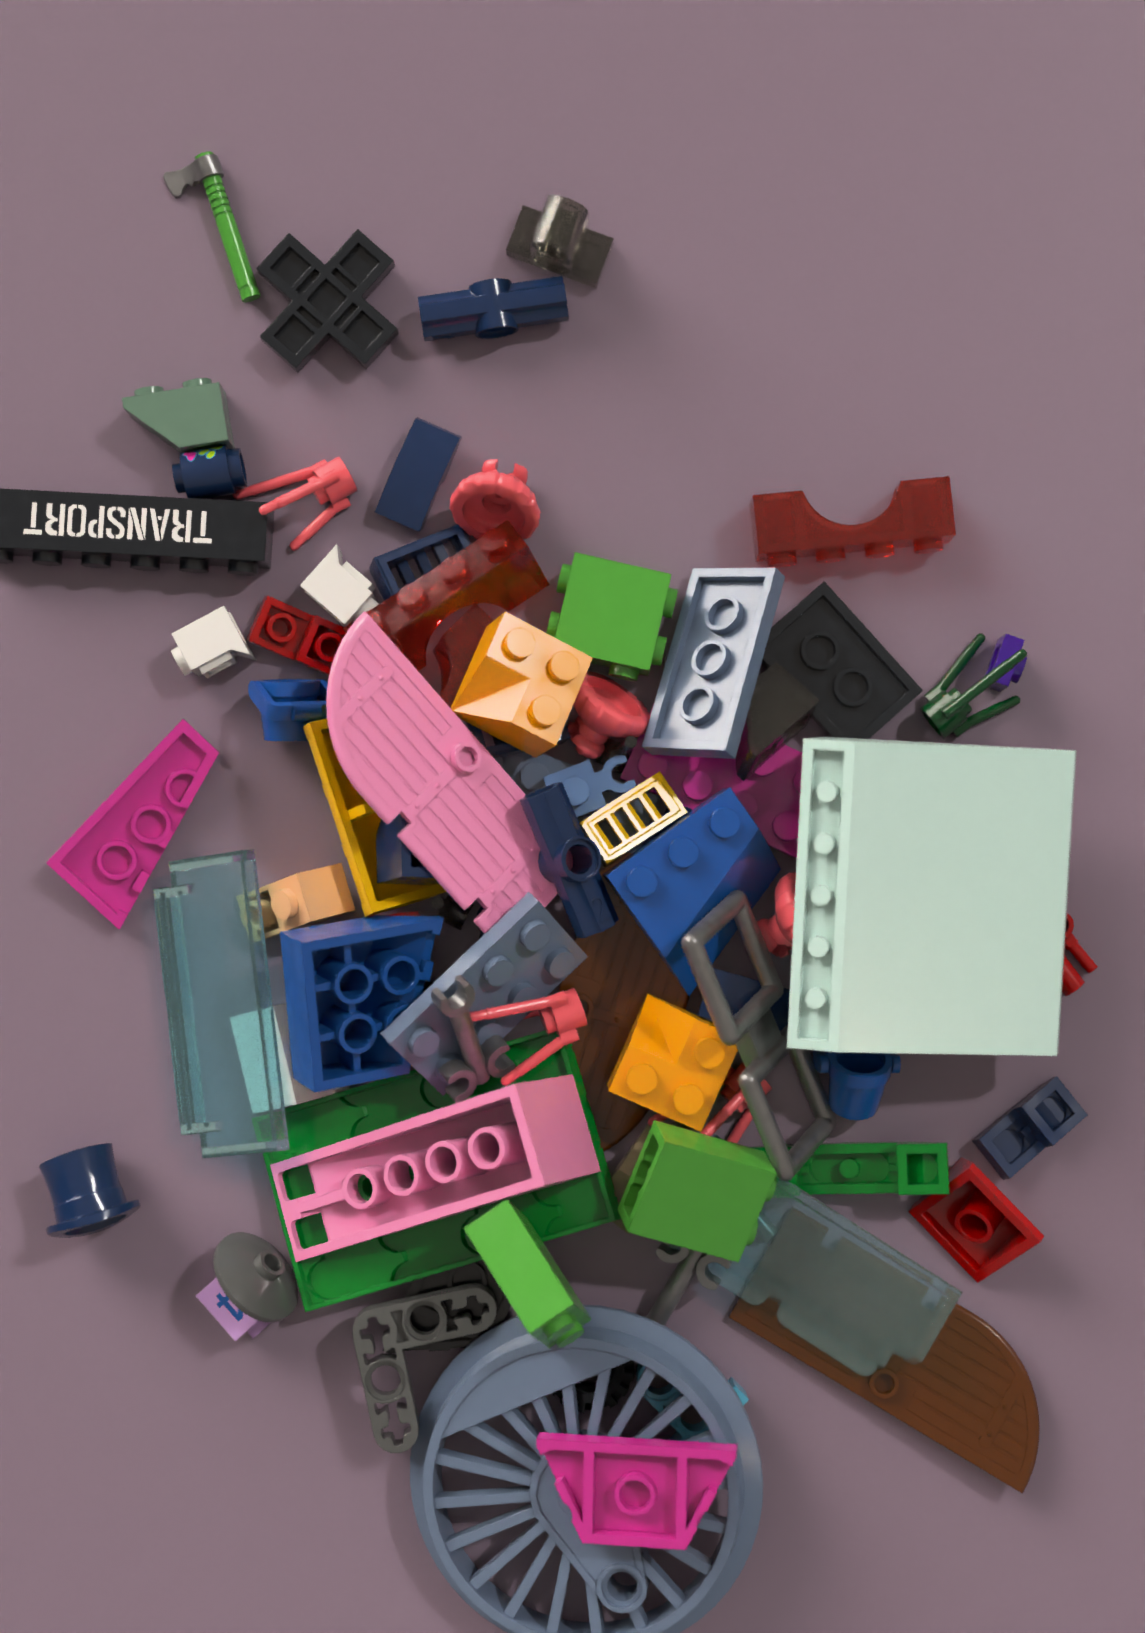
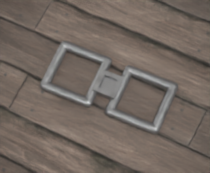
M734 890L683 936L681 946L721 1042L729 1046L736 1044L746 1069L739 1075L738 1084L770 1162L777 1173L776 1176L782 1181H789L837 1125V1119L829 1106V1099L819 1074L815 1069L809 1050L787 1048L788 1025L779 1031L770 1008L782 996L784 991L783 985L745 893L740 890ZM732 918H734L762 987L734 1016L731 1013L704 947ZM787 1053H789L815 1117V1121L789 1151L761 1086L764 1078Z

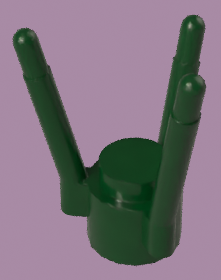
M977 634L938 684L923 695L928 702L920 708L921 713L943 739L951 733L958 738L969 728L1018 705L1020 697L1015 695L966 717L972 711L969 702L1027 657L1026 650H1018L961 694L956 688L951 689L947 693L946 690L985 641L984 634Z

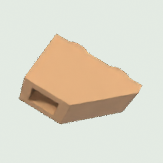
M342 863L296 873L238 896L242 909V918L248 929L251 943L278 936L281 931L308 927L355 911Z

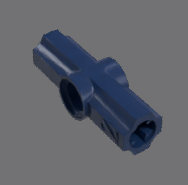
M563 276L512 283L504 278L487 279L473 283L469 286L468 290L418 297L424 341L451 339L474 334L477 338L494 339L512 335L519 330L518 328L569 321Z
M553 783L525 795L524 798L520 799V803L540 848L538 857L540 872L544 878L555 884L576 937L586 938L614 926L619 918L599 872L602 859L600 850L595 842L584 836L563 783ZM568 850L571 852L573 856V867L571 871L569 870L566 864V854Z

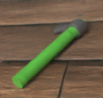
M211 151L203 152L196 155L195 160L186 167L176 171L165 172L163 178L171 194L177 198L183 195L188 184L193 187L198 183L204 185L242 302H251L260 298L261 295L256 286L257 283L234 214L232 213L228 196L225 193L226 190L222 181L224 173L218 155L213 154Z

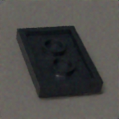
M825 581L771 628L762 663L829 737L869 739L923 691Z

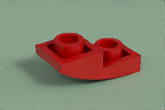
M267 595L264 596L246 641L329 675L338 647L349 629L318 615L306 613Z

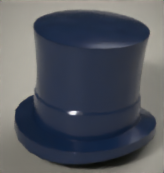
M112 1143L79 1148L53 1157L39 1166L52 1198L57 1223L46 1228L47 1235L71 1238L94 1234L120 1223L141 1207L139 1200L127 1202L118 1178Z

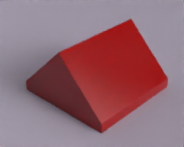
M963 1157L949 1169L950 1194L923 1195L908 1211L977 1283L1040 1243L1044 1238V1235L973 1162Z

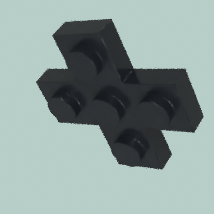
M359 229L351 235L326 264L288 233L256 268L259 275L290 301L289 305L260 335L262 342L299 373L331 337L367 369L399 334L398 329L365 300L395 267L394 260Z

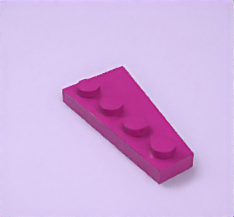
M182 719L55 852L46 864L120 930L220 752L185 719Z

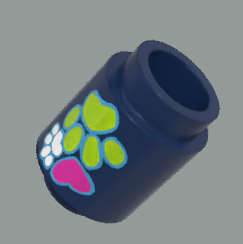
M224 445L180 453V463L172 464L176 490L178 494L186 492L188 498L207 499L235 494L236 488L247 486L245 464L240 448L228 449V446Z

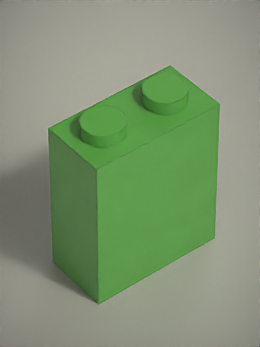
M654 1120L617 1210L628 1233L739 1263L745 1247L750 1246L756 1237L758 1229L757 1219L764 1203L769 1202L774 1195L777 1185V1173L764 1151Z
M508 1199L464 1228L531 1336L548 1348L557 1344L558 1348H562L577 1340L585 1332L582 1326L592 1320L529 1219Z

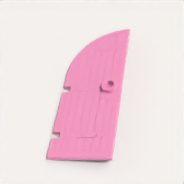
M363 612L349 628L338 647L327 685L326 710L329 733L336 756L347 778L386 824L392 822L398 814L404 818L408 824L397 834V837L463 910H466L475 900L478 901L484 909L476 916L473 922L484 934L528 892L545 908L558 894L555 884L544 878L539 869L538 857L540 848L520 803V799L524 798L526 794L370 615ZM568 850L566 854V864L569 870L571 871L573 867V856L571 852Z

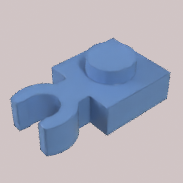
M617 755L610 758L604 764L603 769L595 773L590 760H586L543 777L546 786L557 782L563 783L577 818L606 806L602 793L611 791L616 794H625L636 787L635 780L620 784L612 778V770L616 766L627 762L625 755Z

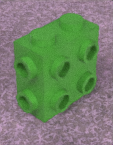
M575 552L572 565L562 564L556 592L565 594L561 613L551 612L546 633L592 657L591 664L609 667L608 675L623 680L637 681L638 674L649 675L651 664L661 666L667 637L658 635L662 617L672 619L678 589L669 588L672 574Z

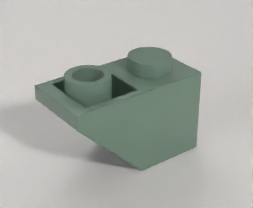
M196 378L183 382V388L164 391L161 386H147L136 389L134 391L135 396L122 398L123 408L133 420L180 453L227 445L228 449L235 448L227 396L219 382L212 383V380L209 378Z

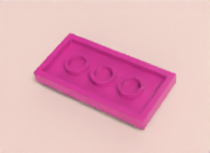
M747 727L743 729L735 759L651 755L642 748L645 734L638 737L620 780L624 782L635 780L637 786L660 771L683 806L692 810L722 788L730 787L760 829L768 846L797 859L802 752ZM654 788L649 791L650 793L658 795Z

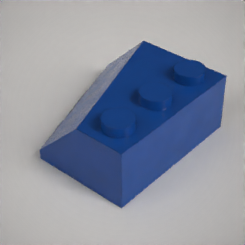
M729 787L722 788L602 875L684 991L690 996L696 988L697 982L681 946L683 936L734 890L744 892L751 909H753L781 868L760 829ZM734 918L704 945L711 964L714 963L738 930Z
M374 915L280 932L293 1079L316 1093L410 1073L411 1064L386 1041L381 1033L423 993L425 981H430L434 965L430 958L435 936L441 934L443 917Z

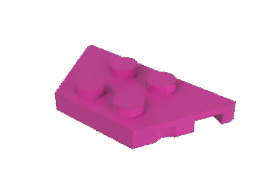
M539 1432L536 1438V1447L540 1455L544 1454L556 1479L554 1485L562 1502L572 1512V1523L582 1543L675 1550L687 1549L698 1528L699 1522L704 1513L709 1509L730 1466L732 1467L738 1444Z

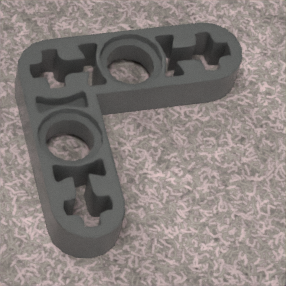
M479 1283L464 1284L372 1304L363 1308L357 1314L352 1328L353 1341L373 1435L377 1444L383 1450L390 1453L407 1451L415 1444L419 1434V1416L404 1349L471 1335L488 1329L496 1317L497 1300L494 1293L487 1286ZM476 1296L479 1303L488 1304L489 1307L482 1310L481 1319L472 1320L471 1314L465 1312L454 1315V1322L457 1326H447L448 1311L443 1302L444 1300H452V1310L467 1306V1297ZM421 1305L433 1307L440 1317L438 1326L429 1332L417 1330L412 1325L410 1319L412 1311ZM377 1317L380 1325L388 1324L390 1329L385 1330L382 1336L384 1352L395 1348L396 1354L382 1353L367 1360L366 1354H375L376 1350L372 1334H363L362 1329L368 1327L369 1318ZM382 1365L394 1367L401 1377L399 1386L392 1391L377 1389L372 1382V1373L376 1368ZM405 1397L406 1403L398 1402L396 1409L400 1423H409L410 1427L404 1430L402 1439H395L393 1432H384L383 1428L389 1426L390 1412L388 1405L378 1409L376 1403L391 1404Z

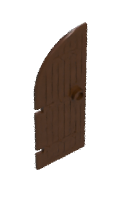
M630 852L606 868L601 863L599 869L619 920L615 922L614 926L603 932L586 938H577L575 936L574 941L588 957L561 982L558 992L574 988L586 1015L587 1025L576 1029L580 1040L572 1043V1049L576 1055L587 1093L586 1097L590 1103L601 1141L600 1145L604 1152L625 1138L649 1111L648 1108L609 1092L607 1086L608 1079L647 993L685 1010L690 998L602 875L632 854Z
M792 1206L730 1313L729 1318L1023 1493L1032 1475L1038 1453L1040 1434L1039 1412L1031 1380L1023 1363L1010 1344L985 1320L944 1295L940 1296L933 1310L921 1304V1301L927 1293L929 1286L843 1235L833 1251L823 1246L821 1242L827 1234L829 1227Z

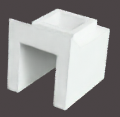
M337 544L300 585L308 596L347 629L353 625L363 612L368 613L372 618L380 607L372 593L375 590L373 584L347 561L343 564L342 552Z
M225 606L172 633L178 647L172 649L171 653L184 676L194 672L197 676L204 675L206 678H209L237 663L236 656L256 660L231 612H228Z

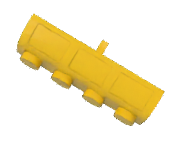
M327 718L304 725L303 730L323 784L325 797L328 799L365 917L404 907L445 893L446 890L440 884L377 883L376 832L381 818L357 792L343 771L333 748Z

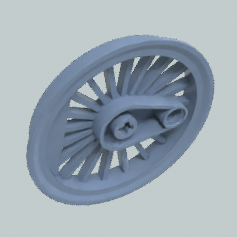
M583 1305L592 1320L582 1326L585 1332L577 1340L562 1348H558L557 1344L548 1348L531 1336L518 1316L490 1328L467 1345L440 1375L420 1413L419 1434L411 1449L410 1486L417 1524L431 1557L447 1582L483 1618L507 1633H681L698 1622L718 1604L743 1570L757 1535L763 1504V1472L756 1435L749 1416L733 1387L712 1361L688 1340L664 1325L626 1310L599 1305ZM633 1360L646 1368L608 1434L605 1435L599 1432L612 1368ZM657 1373L682 1394L632 1438L652 1439L690 1405H693L707 1424L709 1430L683 1441L738 1444L736 1459L718 1490L728 1489L727 1517L705 1512L698 1524L700 1529L722 1534L712 1556L709 1558L689 1545L686 1550L663 1549L700 1572L687 1587L681 1590L650 1556L649 1548L586 1544L581 1542L572 1523V1512L562 1502L554 1485L555 1476L545 1455H540L536 1447V1438L539 1431L517 1407L532 1402L547 1433H563L546 1395L562 1389L567 1432L564 1434L619 1437ZM598 1374L588 1429L580 1430L575 1383ZM502 1414L537 1454L483 1421ZM464 1430L528 1469L446 1449V1438ZM442 1466L526 1486L443 1491ZM531 1502L457 1533L453 1529L447 1512V1508ZM532 1518H537L533 1524L480 1569L475 1566L463 1549L464 1546ZM546 1531L548 1537L512 1598L489 1581L493 1575L540 1534ZM557 1545L563 1553L550 1615H546L522 1603L554 1547ZM572 1565L585 1580L590 1622L561 1619ZM616 1572L629 1573L634 1577L636 1583L629 1586L622 1585L616 1581L613 1574ZM650 1581H652L668 1601L645 1612L642 1603L646 1598ZM602 1603L613 1612L629 1613L630 1618L604 1622Z

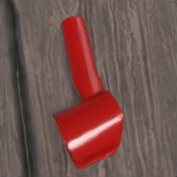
M1067 913L1065 948L1071 952L1089 974L1098 966L1072 934L1074 922Z

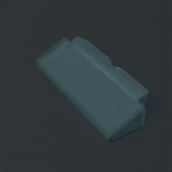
M255 849L169 861L171 886L153 889L181 1136L200 1134L202 1159L289 1150Z
M713 1134V1135H712V1137L722 1139L721 1137L717 1136L716 1134ZM778 1177L774 1195L769 1202L764 1203L757 1219L758 1229L756 1237L750 1246L745 1247L739 1263L733 1261L729 1269L722 1267L716 1262L708 1264L710 1272L721 1279L719 1285L748 1304L760 1305L765 1302L767 1297L780 1304L777 1310V1319L782 1326L860 1376H868L874 1373L877 1368H884L893 1353L912 1365L921 1363L963 1293L789 1181H782ZM669 1244V1247L672 1249L681 1248L680 1246Z

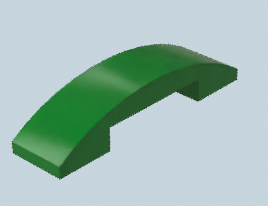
M947 1142L822 1143L791 1180L782 1181L777 1177V1185L773 1197L898 1193V1195L950 1194ZM794 1144L786 1145L788 1151L793 1147ZM764 1146L750 1147L760 1151H764L766 1156L768 1157V1154Z

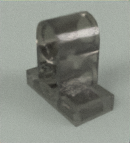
M548 195L542 212L524 205L522 206L506 248V255L597 288L611 252L614 238L589 229V212L583 205L563 196Z

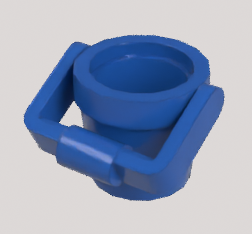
M325 679L250 681L248 693L261 713L264 740L308 741L303 726L309 722L327 718V681Z
M813 1050L815 1069L819 1073H829V1106L831 1110L838 1116L849 1120H865L874 1116L878 1111L886 1082L890 1079L891 1073H900L901 1059L897 1053H841Z

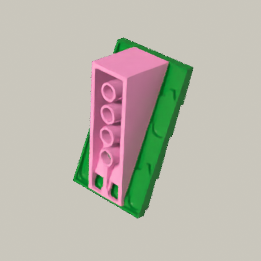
M544 1030L507 1041L506 1043L509 1045L510 1050L503 1054H506L517 1066L558 1037V1034L556 1032L547 1034ZM572 1043L563 1046L508 1086L501 1084V1078L490 1075L486 1083L477 1085L469 1098L461 1102H455L448 1093L443 1096L414 1069L409 1074L381 1079L253 1118L305 1312L483 1260L464 1228L506 1199L529 1219L543 1242L621 1219L617 1210L619 1203L617 1196L615 1197V1189L603 1148L600 1145L601 1141L589 1100L586 1097L587 1093L575 1052L572 1049Z

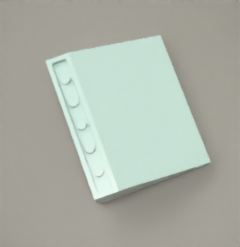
M840 737L803 739L787 1048L841 1053L1058 1055L1077 750Z

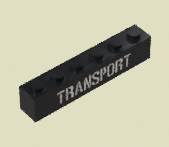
M0 488V563H13L14 556L32 557V563L46 566H61L62 558L81 559V565L90 568H111V561L130 562V568L143 571L160 570V563L179 564V571L187 573H208L209 566L228 567L229 574L256 576L258 575V568L271 569L274 511L266 515L259 513V507L268 502Z

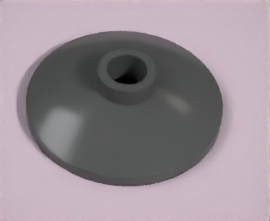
M246 1232L229 1234L220 1241L214 1252V1271L222 1290L229 1300L242 1312L259 1321L272 1323L288 1317L294 1311L298 1302V1285L290 1265L282 1254L266 1240Z

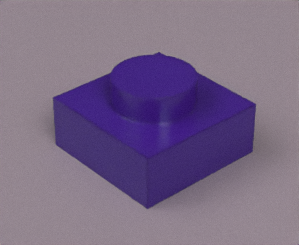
M1004 634L999 638L985 675L1022 649L1025 640L1009 634ZM1027 657L988 688L1001 692L1009 686L1010 681L1018 683Z

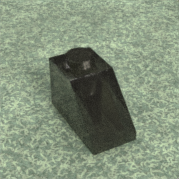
M777 662L762 674H758L735 758L736 775L743 781L807 726L820 701Z

